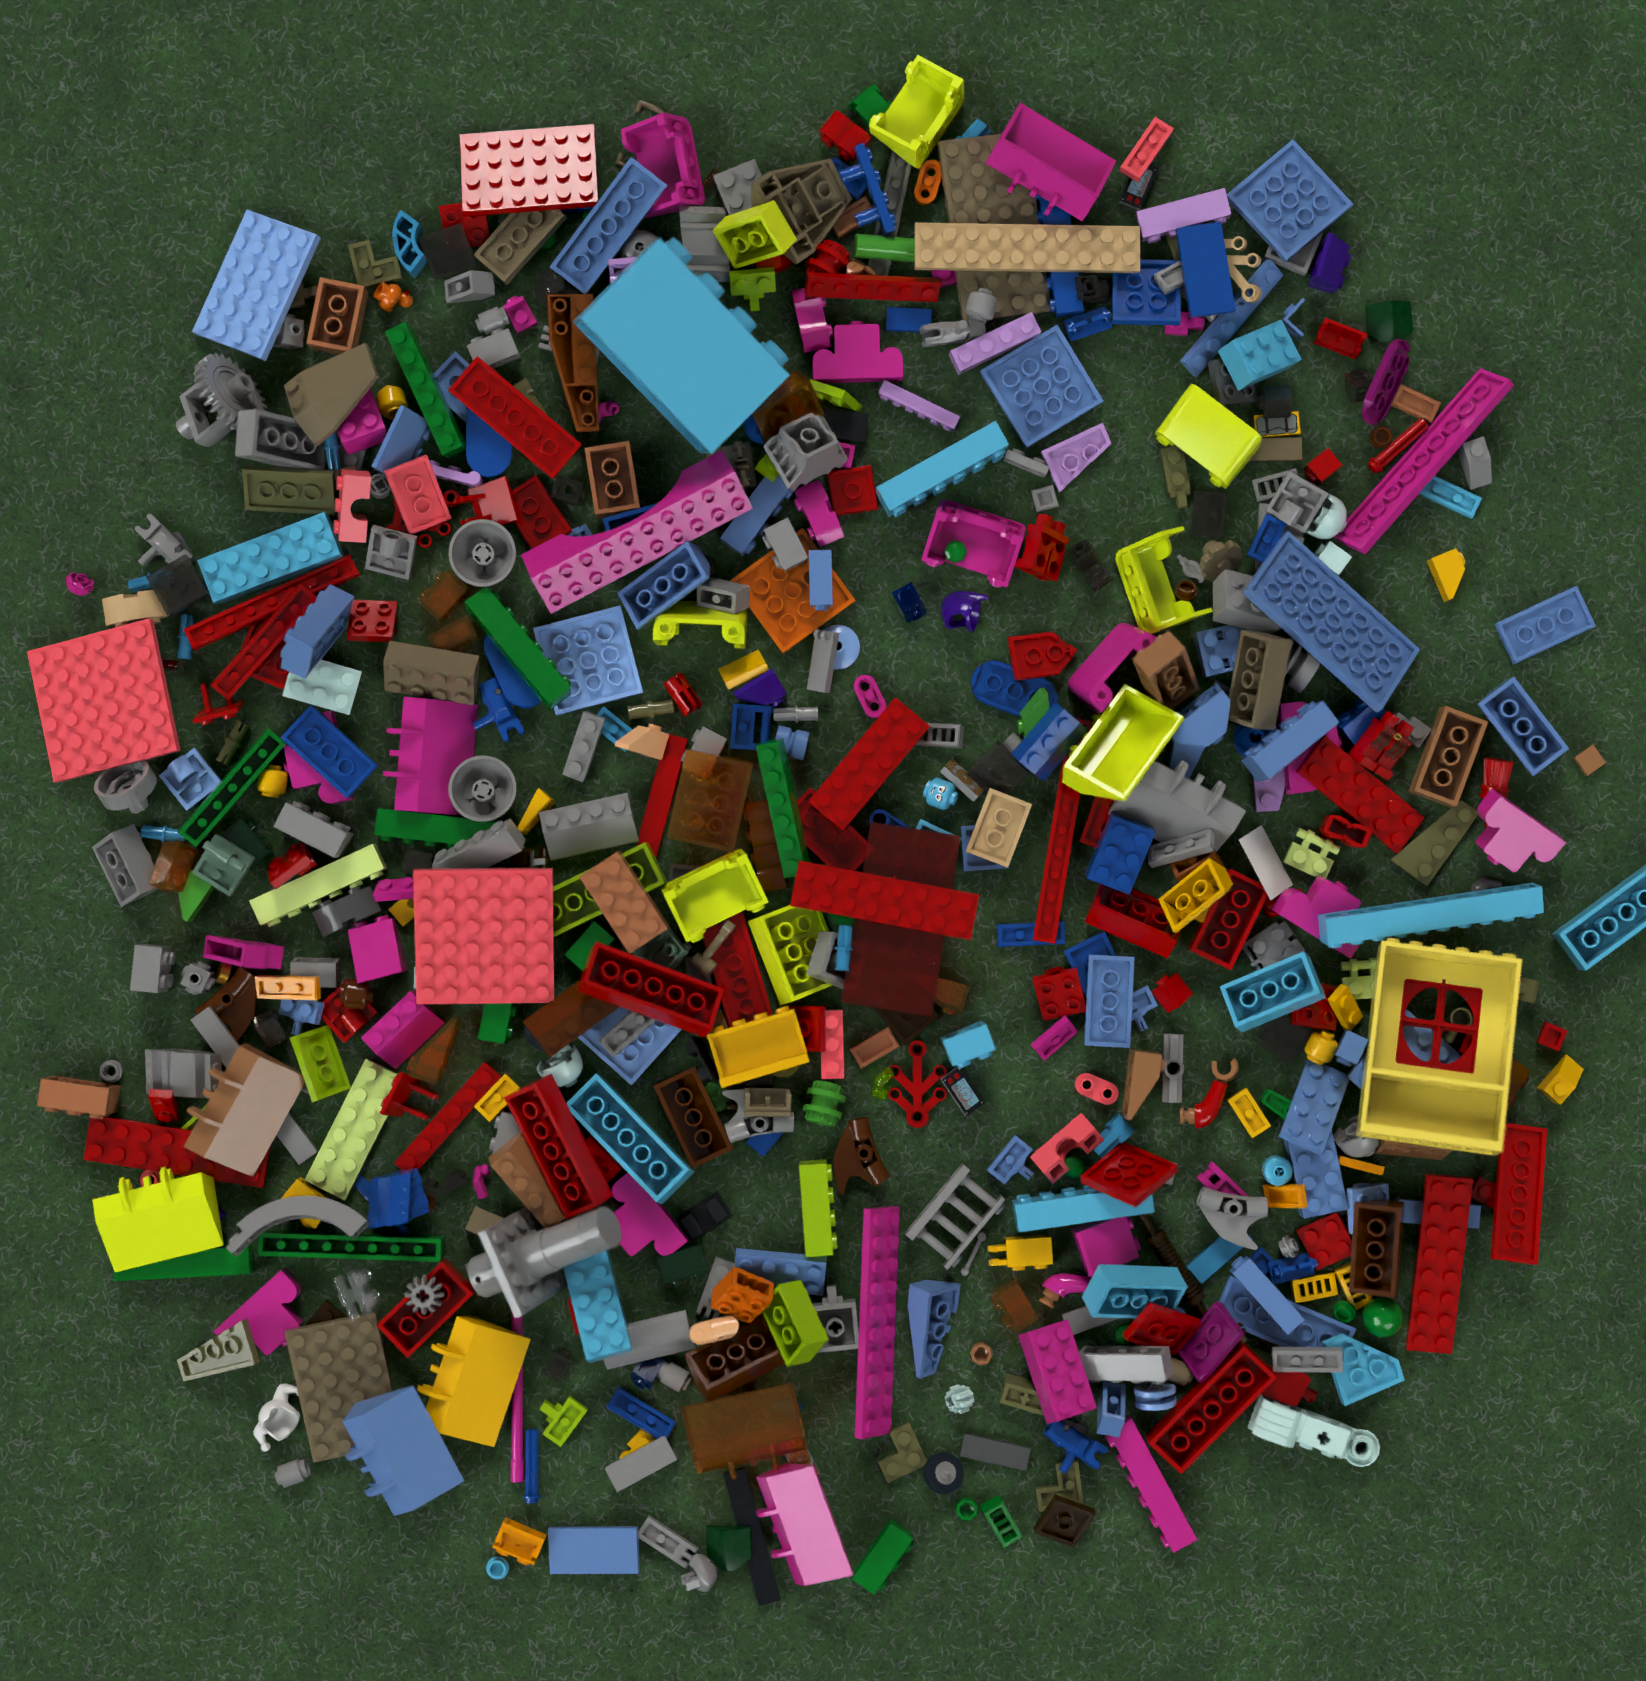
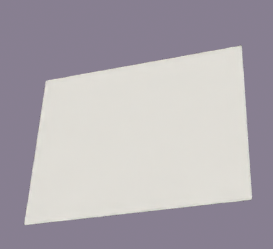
M1262 825L1239 839L1270 900L1293 885Z

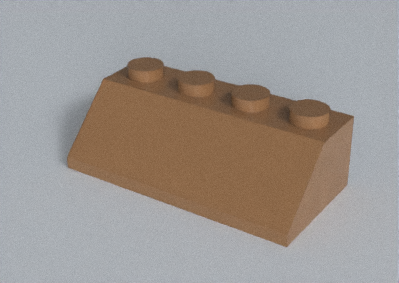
M521 1131L488 1157L490 1166L544 1228L553 1227L565 1218Z

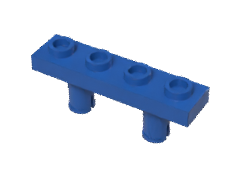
M864 143L859 144L854 148L858 160L857 164L840 170L839 175L843 184L861 177L865 179L874 205L870 209L855 214L857 225L861 227L878 220L886 236L895 231L896 219L893 213L888 212L886 205L889 204L886 192H881L878 183L881 182L878 170H873L871 161H873L871 150L869 147L865 148Z

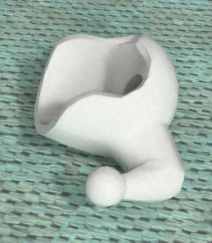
M287 1383L280 1384L273 1400L268 1401L262 1406L258 1415L259 1422L254 1428L253 1435L260 1443V1448L263 1452H267L271 1447L266 1442V1434H269L277 1441H281L288 1437L296 1428L300 1420V1413L288 1402L289 1394L295 1393L299 1396L296 1386Z

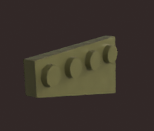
M1459 800L1457 807L1449 808L1389 860L1423 885L1428 886L1478 816V812L1464 801Z
M246 1318L179 1358L177 1362L184 1382L255 1365L260 1360L248 1319Z

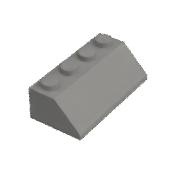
M628 793L539 812L542 831L551 861L639 842L631 799Z

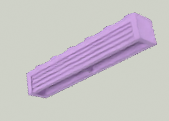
M884 380L878 392L880 399L884 401L890 400L894 406H902L905 408V411L909 413L914 412L921 419L925 420L927 418L931 420L930 423L936 426L939 424L948 432L954 431L960 419V416Z

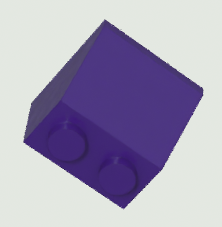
M1328 233L1320 243L1308 282V287L1334 294L1337 288L1341 289L1345 278L1342 275L1344 267L1348 266L1351 254H1348L1350 246L1334 234Z

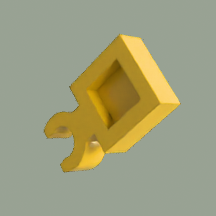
M640 1429L627 1443L631 1449L623 1451L619 1459L656 1440V1438Z

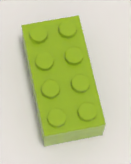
M826 1159L799 1161L806 1257L833 1255V1249H837L836 1232L831 1231V1226H836L835 1210H830V1203H834L833 1187H828V1181L832 1180L831 1164L827 1165Z

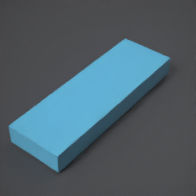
M1434 476L1419 493V495L1470 519L1474 517L1482 500V497L1437 476Z

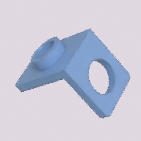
M1304 298L1296 306L1292 303L1283 312L1286 317L1282 322L1288 333L1297 341L1303 337L1304 333L1288 319L1305 301Z

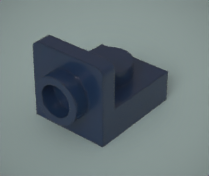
M658 1357L638 1362L631 1375L634 1385L640 1389L646 1388L651 1390L653 1382L665 1360Z

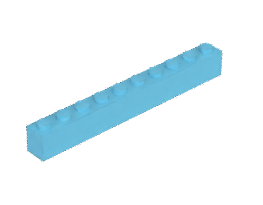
M1532 882L1318 915L1320 942L1326 944L1329 948L1342 947L1343 943L1358 945L1363 944L1364 940L1370 939L1372 941H1384L1385 937L1389 936L1404 938L1409 933L1424 935L1428 934L1429 930L1435 929L1436 931H1449L1450 927L1469 928L1475 923L1490 925L1493 924L1494 920L1509 922L1514 921V917L1534 918L1536 914L1544 913L1542 886Z

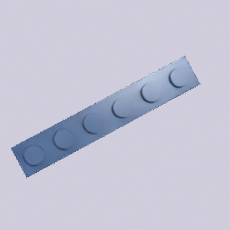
M1266 259L1248 280L1249 284L1260 287L1262 291L1260 300L1256 303L1245 301L1242 298V289H1240L1234 296L1236 311L1219 314L1180 360L1191 375L1198 377L1208 365V362L1217 355L1218 350L1228 342L1283 277L1282 272L1272 260ZM1249 289L1247 292V296L1251 297L1253 289Z

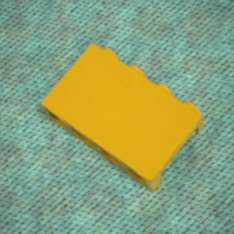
M789 1006L775 1009L776 1014L768 1016L767 1012L754 1015L753 1021L746 1022L745 1019L732 1022V1027L724 1029L723 1025L712 1028L711 1033L706 1036L707 1040H709L719 1074L721 1088L810 1062L794 1008L789 1009Z

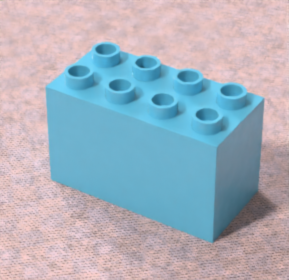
M659 238L649 244L572 322L699 453L712 454L790 376L782 367L789 359L773 341L769 340L767 343L763 341L759 343L750 334L757 325L742 308L737 306L735 309L730 308L728 310L718 300L725 291L711 275L705 272L702 276L698 275L696 277L686 264L692 259V256L679 241L672 238L664 243Z

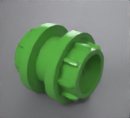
M814 1081L812 1088H807L806 1092L812 1099L810 1104L803 1105L802 1111L806 1112L805 1119L813 1124L833 1127L836 1125V1121L841 1120L842 1113L836 1110L838 1103H845L846 1096L843 1095V1088L840 1085L826 1081Z

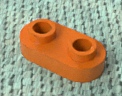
M927 160L921 166L914 190V198L920 205H930L936 199L942 178L941 167L938 161ZM934 170L936 174L929 176L927 171ZM923 191H927L929 193V196L927 198L921 196V193Z

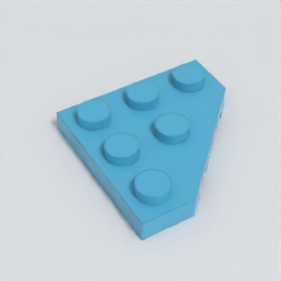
M1343 1333L1322 1341L1323 1347H1342L1343 1372L1331 1373L1340 1402L1344 1406L1405 1381L1399 1360Z

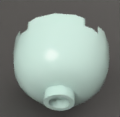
M1328 494L1307 528L1306 533L1319 539H1330L1341 533L1347 525V510L1343 502L1337 497Z
M567 1045L545 1063L541 1060L536 1068L541 1078L552 1074L558 1087H570L578 1081L577 1078L583 1069V1061L576 1046L573 1045L571 1049L570 1045Z

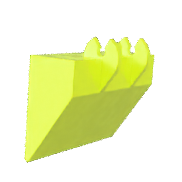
M1124 684L1102 715H1093L1092 718L1095 720L1091 724L1093 727L1089 732L1085 733L1080 745L1070 746L1069 749L1072 752L1068 754L1070 758L1064 765L1062 783L1081 794L1126 801L1185 719L1184 716Z
M162 1167L160 1170L161 1183L152 1185L150 1176L143 1177L144 1187L133 1189L130 1179L125 1180V1177L119 1179V1193L93 1199L95 1222L114 1272L223 1246L224 1242L214 1177L204 1173H197L174 1179L171 1169Z

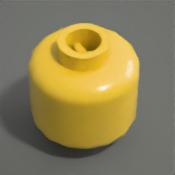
M387 385L376 395L380 414L385 418L394 420L400 405L408 408L405 393L400 387Z
M268 764V768L259 774L256 788L261 792V796L279 798L280 795L285 794L288 775L281 771L282 766Z
M1326 1030L1313 1032L1304 1048L1307 1054L1306 1057L1319 1065L1329 1063L1338 1048V1043L1334 1040L1335 1035Z

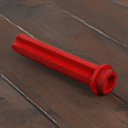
M1423 419L1417 420L1375 458L1371 457L1367 464L1369 469L1375 474L1381 473L1383 467L1429 428L1427 422Z

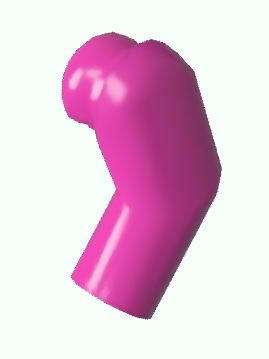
M606 401L598 403L599 424L603 417L612 416L619 412V405L616 402Z
M487 1164L478 1165L474 1169L472 1183L478 1199H483L489 1195L484 1183V1176L490 1175V1169Z

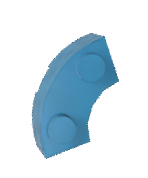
M400 210L393 225V245L399 261L415 279L428 262L419 247V240L423 229L419 222Z

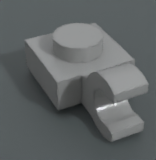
M1399 712L1397 714L1394 713L1395 716L1400 718L1396 724L1397 726L1401 720H1404L1414 727L1408 739L1413 742V746L1419 748L1432 729L1414 716L1408 721Z

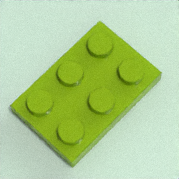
M328 1025L290 1037L312 1102L351 1088Z

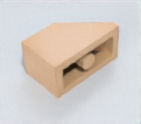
M649 724L648 727L637 726L617 740L615 746L662 760L669 734L661 732L662 727Z

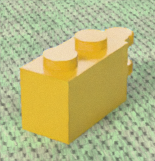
M1050 1234L1004 1237L1005 1244L988 1246V1251L990 1252L1005 1251L1006 1258L990 1259V1266L1007 1265V1267H1012L1013 1271L1025 1270V1266H1034V1269H1046L1048 1265L1053 1264Z

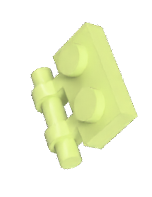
M1299 828L1296 836L1302 838L1303 841L1301 845L1295 842L1291 843L1283 863L1315 878L1321 876L1326 879L1334 863V860L1326 856L1329 851L1337 855L1341 847L1334 844L1331 839L1326 838L1325 840L1315 835V832L1309 829L1306 831ZM1310 843L1321 847L1320 852L1316 853L1308 849Z
M1376 957L1362 961L1349 959L1347 962H1340L1341 971L1349 970V977L1341 978V984L1348 986L1355 1000L1372 998ZM1369 969L1370 976H1358V970Z

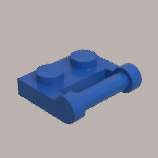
M733 703L730 749L757 751L756 745L758 744L753 743L755 713H762L760 743L768 741L771 714H773L774 707Z

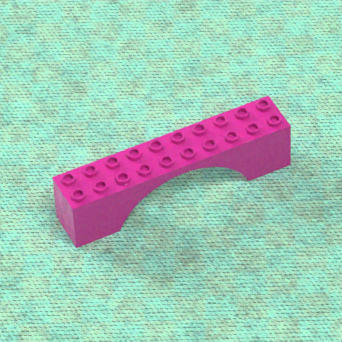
M721 450L683 470L673 489L658 504L638 518L615 529L595 535L573 537L560 534L525 552L521 556L531 580L552 614L669 553L686 541L690 542L753 509L734 469Z

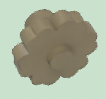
M1215 540L1207 542L1202 549L1203 556L1199 563V567L1202 569L1201 574L1206 580L1213 582L1225 569L1234 571V569L1241 566L1244 558L1241 554L1242 549L1232 540L1227 541L1225 544Z

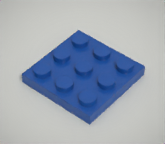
M1140 260L1139 273H1112V324L1180 326V288L1164 295L1153 278L1155 273L1180 260Z

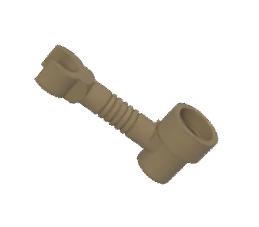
M729 920L725 922L702 955L698 952L690 962L700 970L699 973L705 978H708L718 965L711 957L736 927Z

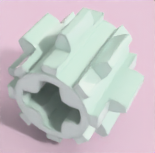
M959 1384L949 1387L950 1391L946 1392L945 1396L946 1406L949 1408V1411L959 1412L960 1414L970 1411L969 1407L973 1406L975 1402L974 1394L971 1392L970 1387L960 1386Z

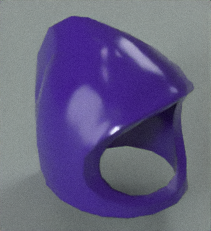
M957 591L948 594L941 604V615L945 627L948 629L966 627L970 633H973L977 626L981 601L988 600L989 597L969 591ZM956 614L963 615V619L960 621L953 620V616Z

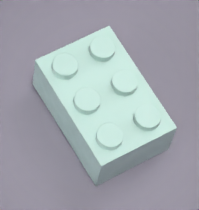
M320 660L306 679L289 672L282 696L350 715L362 671Z

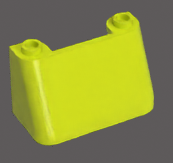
M917 55L915 60L910 61L905 69L907 82L885 114L881 112L878 115H873L869 122V128L872 135L908 164L919 169L962 107L965 92L964 79Z
M1191 384L1155 432L1159 443L1165 447L1168 445L1177 446L1209 471L1211 477L1209 480L1219 488L1222 486L1225 489L1257 452L1262 442V437L1258 432L1194 384Z
M678 601L655 618L653 641L656 645L667 646L668 641L674 635H679L680 624L722 626V636L728 643L734 644L735 649H746V609L737 614H730L697 606V601Z
M742 849L729 852L660 887L686 942L691 941L692 943L701 940L707 928L744 910H752L753 913L765 908L764 904L768 903V899L750 861Z

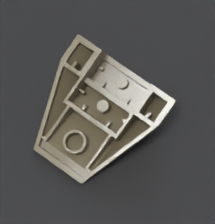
M831 159L769 171L751 183L752 207L775 200L797 238L783 254L794 264H798L815 252L817 245L822 242L852 200Z
M364 343L308 367L286 383L284 388L293 418L311 441L318 446L338 429L379 376L369 346Z

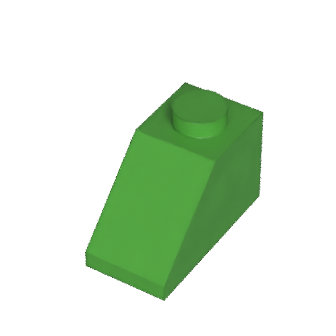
M1044 687L1039 688L1020 711V720H1017V730L1019 734L1022 733L1024 738L1050 709L1048 692Z
M190 869L189 872L186 870L179 879L180 885L177 888L182 917L186 922L193 921L215 889L214 886L193 874L192 871L194 869Z

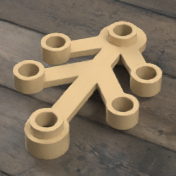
M1237 236L1234 239H1224L1225 248L1243 251L1247 247V241L1243 237ZM1242 240V246L1237 248V241ZM1250 253L1247 256L1227 255L1230 276L1242 289V298L1249 303L1258 302L1262 296L1260 287L1249 284L1234 265H1248L1256 268L1261 263L1260 256L1255 253ZM1255 256L1256 262L1251 264L1250 259ZM1249 289H1253V295L1251 297L1247 296V292Z

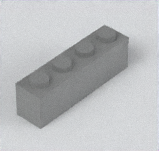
M511 819L504 822L499 821L486 831H478L472 838L466 841L464 839L460 840L454 847L448 850H440L435 855L432 868H488L521 852L525 838Z
M1084 1346L1079 1351L1087 1379L1091 1383L1109 1380L1111 1383L1153 1381L1155 1384L1166 1382L1173 1373L1169 1346Z

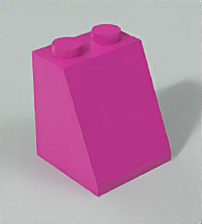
M388 915L375 918L376 923L367 925V921L353 924L354 928L348 930L357 983L409 970L395 918L389 919Z
M1130 1216L1088 1222L1071 1228L1084 1269L1089 1277L1094 1275L1099 1264L1122 1265L1139 1257L1137 1251L1141 1250L1137 1237L1133 1238L1130 1229H1133L1134 1226Z

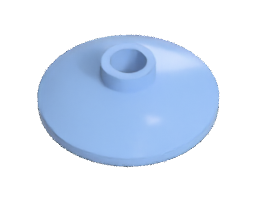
M831 625L825 628V631L839 633L838 642L842 645V648L836 651L834 669H844L852 665L860 651L859 639L855 632L844 625Z

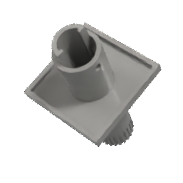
M525 1206L478 1233L486 1252L472 1257L469 1263L465 1264V1267L468 1271L470 1282L478 1296L491 1297L504 1292L514 1317L518 1318L566 1288L564 1277L559 1271L560 1269L618 1246L622 1236L620 1224L616 1215L609 1208L601 1207L541 1230L537 1218Z

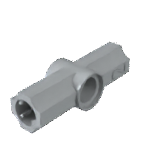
M1163 1034L1165 1068L1162 1073L1161 1102L1182 1103V1074L1184 1072L1183 1034ZM1171 1062H1176L1178 1065V1070L1174 1074H1169L1167 1071V1066Z

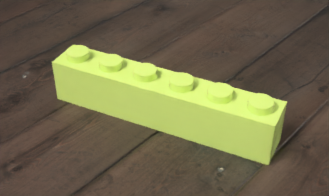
M371 844L277 889L258 896L249 902L259 924L272 927L281 923L280 918L286 915L291 918L302 913L300 909L303 907H316L322 903L321 899L327 896L333 899L343 894L342 889L347 887L353 889L363 885L362 880L368 877L374 880L383 876L382 871L388 868L377 844Z

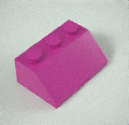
M412 990L367 1031L361 1039L380 1058L397 1069L445 1022L428 1004H417L416 991Z

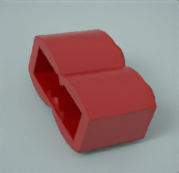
M838 110L834 111L819 130L822 143L829 148L833 146L838 149L839 156L846 161L851 160L855 162L857 160L854 152L855 146L864 143L865 148H867L871 143V136Z
M1339 815L1324 816L1319 828V832L1329 839H1340L1343 844L1352 848L1366 847L1372 833L1367 827L1361 824H1351L1347 819Z

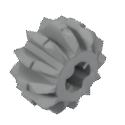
M423 1275L421 1280L415 1277L413 1279L414 1284L408 1283L407 1288L410 1291L406 1292L404 1296L411 1298L406 1303L407 1306L414 1303L413 1312H417L421 1308L422 1315H425L428 1308L433 1313L436 1310L435 1305L440 1306L442 1304L438 1298L443 1297L444 1292L437 1291L442 1287V1284L439 1283L435 1286L433 1284L436 1281L435 1277H432L428 1282L427 1275ZM423 1290H425L426 1294H429L426 1299H424L423 1295H420Z

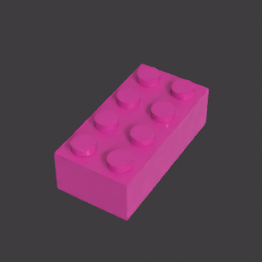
M1068 1319L1018 1335L1047 1424L1097 1408Z

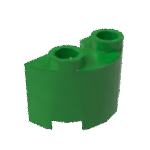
M874 84L871 87L867 86L847 105L857 117L862 119L869 130V122L873 115H878L881 112L885 114L892 104L891 101L888 100L886 102L882 98L880 89Z

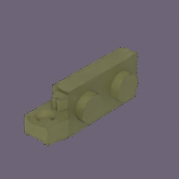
M1177 446L1161 448L1160 455L1167 494H1169L1170 498H1175L1177 509L1186 508L1188 506L1186 496L1190 495L1191 488L1184 452Z

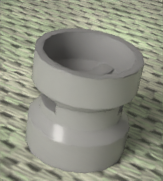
M373 475L371 477L370 494L377 499L386 498L391 492L386 475Z

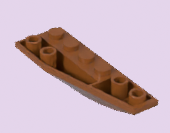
M548 294L549 342L576 432L599 431L595 345L572 322L593 301V294Z

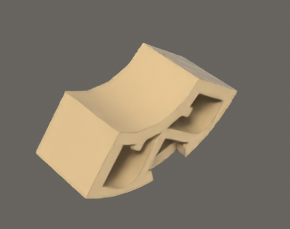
M165 589L138 591L137 594L133 595L120 594L102 599L106 626L119 627L148 618L153 619L154 624L161 622L160 619L169 616Z

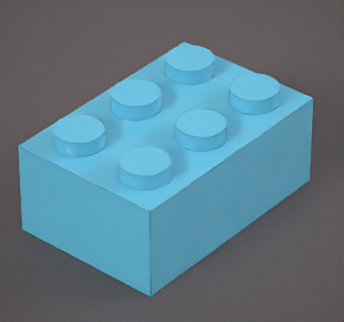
M1282 320L1236 338L1218 350L1238 391L1279 374L1302 360Z
M983 1021L940 1037L949 1062L952 1066L957 1065L958 1068L971 1064L970 1060L978 1057L980 1060L993 1055L991 1051L996 1050L987 1025Z

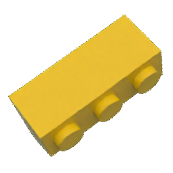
M1208 858L1161 896L1158 900L1173 932L1177 933L1226 894L1233 883L1226 869Z

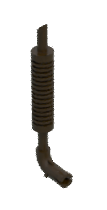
M1141 1214L1140 1220L1149 1233V1236L1146 1238L1148 1244L1152 1245L1151 1248L1154 1249L1153 1252L1156 1253L1155 1255L1161 1261L1160 1263L1163 1267L1178 1268L1188 1286L1182 1298L1185 1299L1184 1301L1188 1307L1194 1306L1202 1318L1207 1313V1309L1202 1302L1205 1298L1204 1293L1200 1290L1198 1284L1195 1283V1279L1190 1275L1191 1273L1188 1271L1185 1263H1183L1184 1261L1178 1256L1179 1253L1173 1248L1174 1245L1171 1244L1172 1242L1166 1236L1167 1234L1164 1229L1157 1230L1148 1214ZM1237 1323L1240 1327L1244 1326L1242 1323ZM1241 1328L1243 1332L1246 1334V1328Z

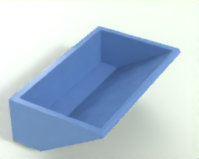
M413 1385L356 1402L342 1421L354 1442V1445L349 1448L351 1452L344 1455L345 1458L349 1461L360 1457L363 1458L365 1464L360 1466L361 1472L370 1471L374 1478V1481L369 1483L370 1488L364 1491L368 1497H372L382 1493L394 1516L413 1511L464 1482L461 1473Z

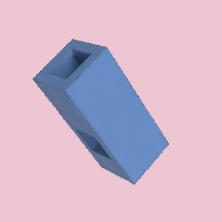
M809 550L810 607H815V611H828V607H833L831 550Z

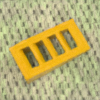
M537 789L517 828L522 834L527 835L540 821L539 812L550 810L555 804V801L544 790Z
M1350 1261L1333 1269L1347 1301L1357 1310L1364 1307L1372 1300V1297L1369 1294H1365V1299L1354 1303L1353 1299L1363 1294L1354 1293L1351 1295L1347 1283L1350 1282V1277L1346 1279L1343 1277L1350 1273Z
M1335 1272L1316 1274L1290 1281L1294 1303L1338 1295ZM1329 1278L1331 1291H1326L1325 1279ZM1320 1280L1322 1292L1317 1290L1316 1281ZM1309 1282L1312 1283V1289H1313V1293H1312V1294H1309V1288H1308V1283H1309ZM1299 1284H1303L1305 1295H1301Z

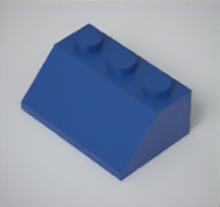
M1055 702L1011 754L1034 775L1045 781L1071 751L1069 749L1070 746L1076 745L1088 729Z

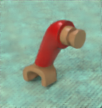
M1235 1058L1230 1062L1231 1071L1226 1075L1220 1074L1218 1072V1062L1212 1061V1072L1216 1080H1213L1205 1098L1199 1104H1195V1108H1188V1110L1180 1108L1181 1124L1188 1122V1124H1195V1128L1199 1129L1210 1125L1214 1121L1228 1088L1226 1083L1233 1080L1239 1071V1064Z

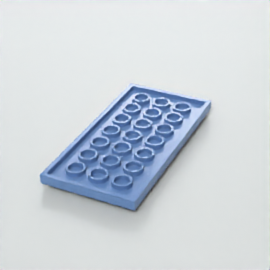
M1289 531L1281 536L1242 592L1376 713L1383 709L1420 651L1412 641Z

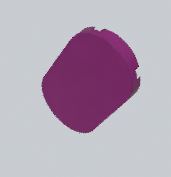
M1397 338L1388 346L1363 402L1362 417L1365 423L1377 425V422H1381L1386 417L1409 366L1410 358L1407 357V352H1410L1411 348L1408 341Z

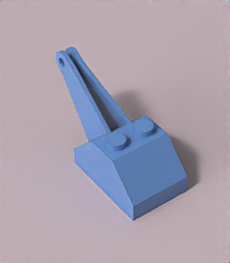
M1217 682L1178 712L1185 719L1171 737L1172 744L1168 767L1175 770L1182 760L1189 765L1184 776L1190 778L1205 747L1219 743L1227 732L1231 700Z

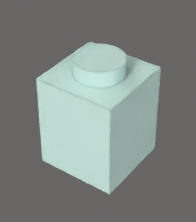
M1331 541L1326 545L1321 544L1314 553L1337 575H1340L1352 558V556Z

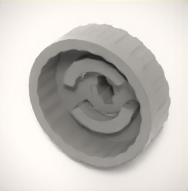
M144 760L103 771L94 784V791L107 809L118 811L129 808L131 813L138 814L149 806L147 796L155 788L157 778L148 762Z

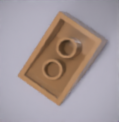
M1137 1049L1129 1050L1121 1114L1125 1119L1131 1120L1159 1079L1160 1072H1164L1165 1059H1162V1054Z

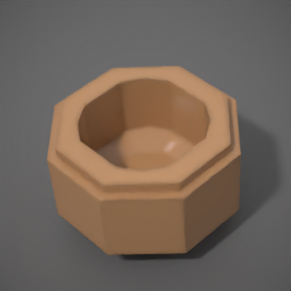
M984 1342L975 1343L970 1350L972 1361L980 1366L988 1364L993 1356L990 1346Z

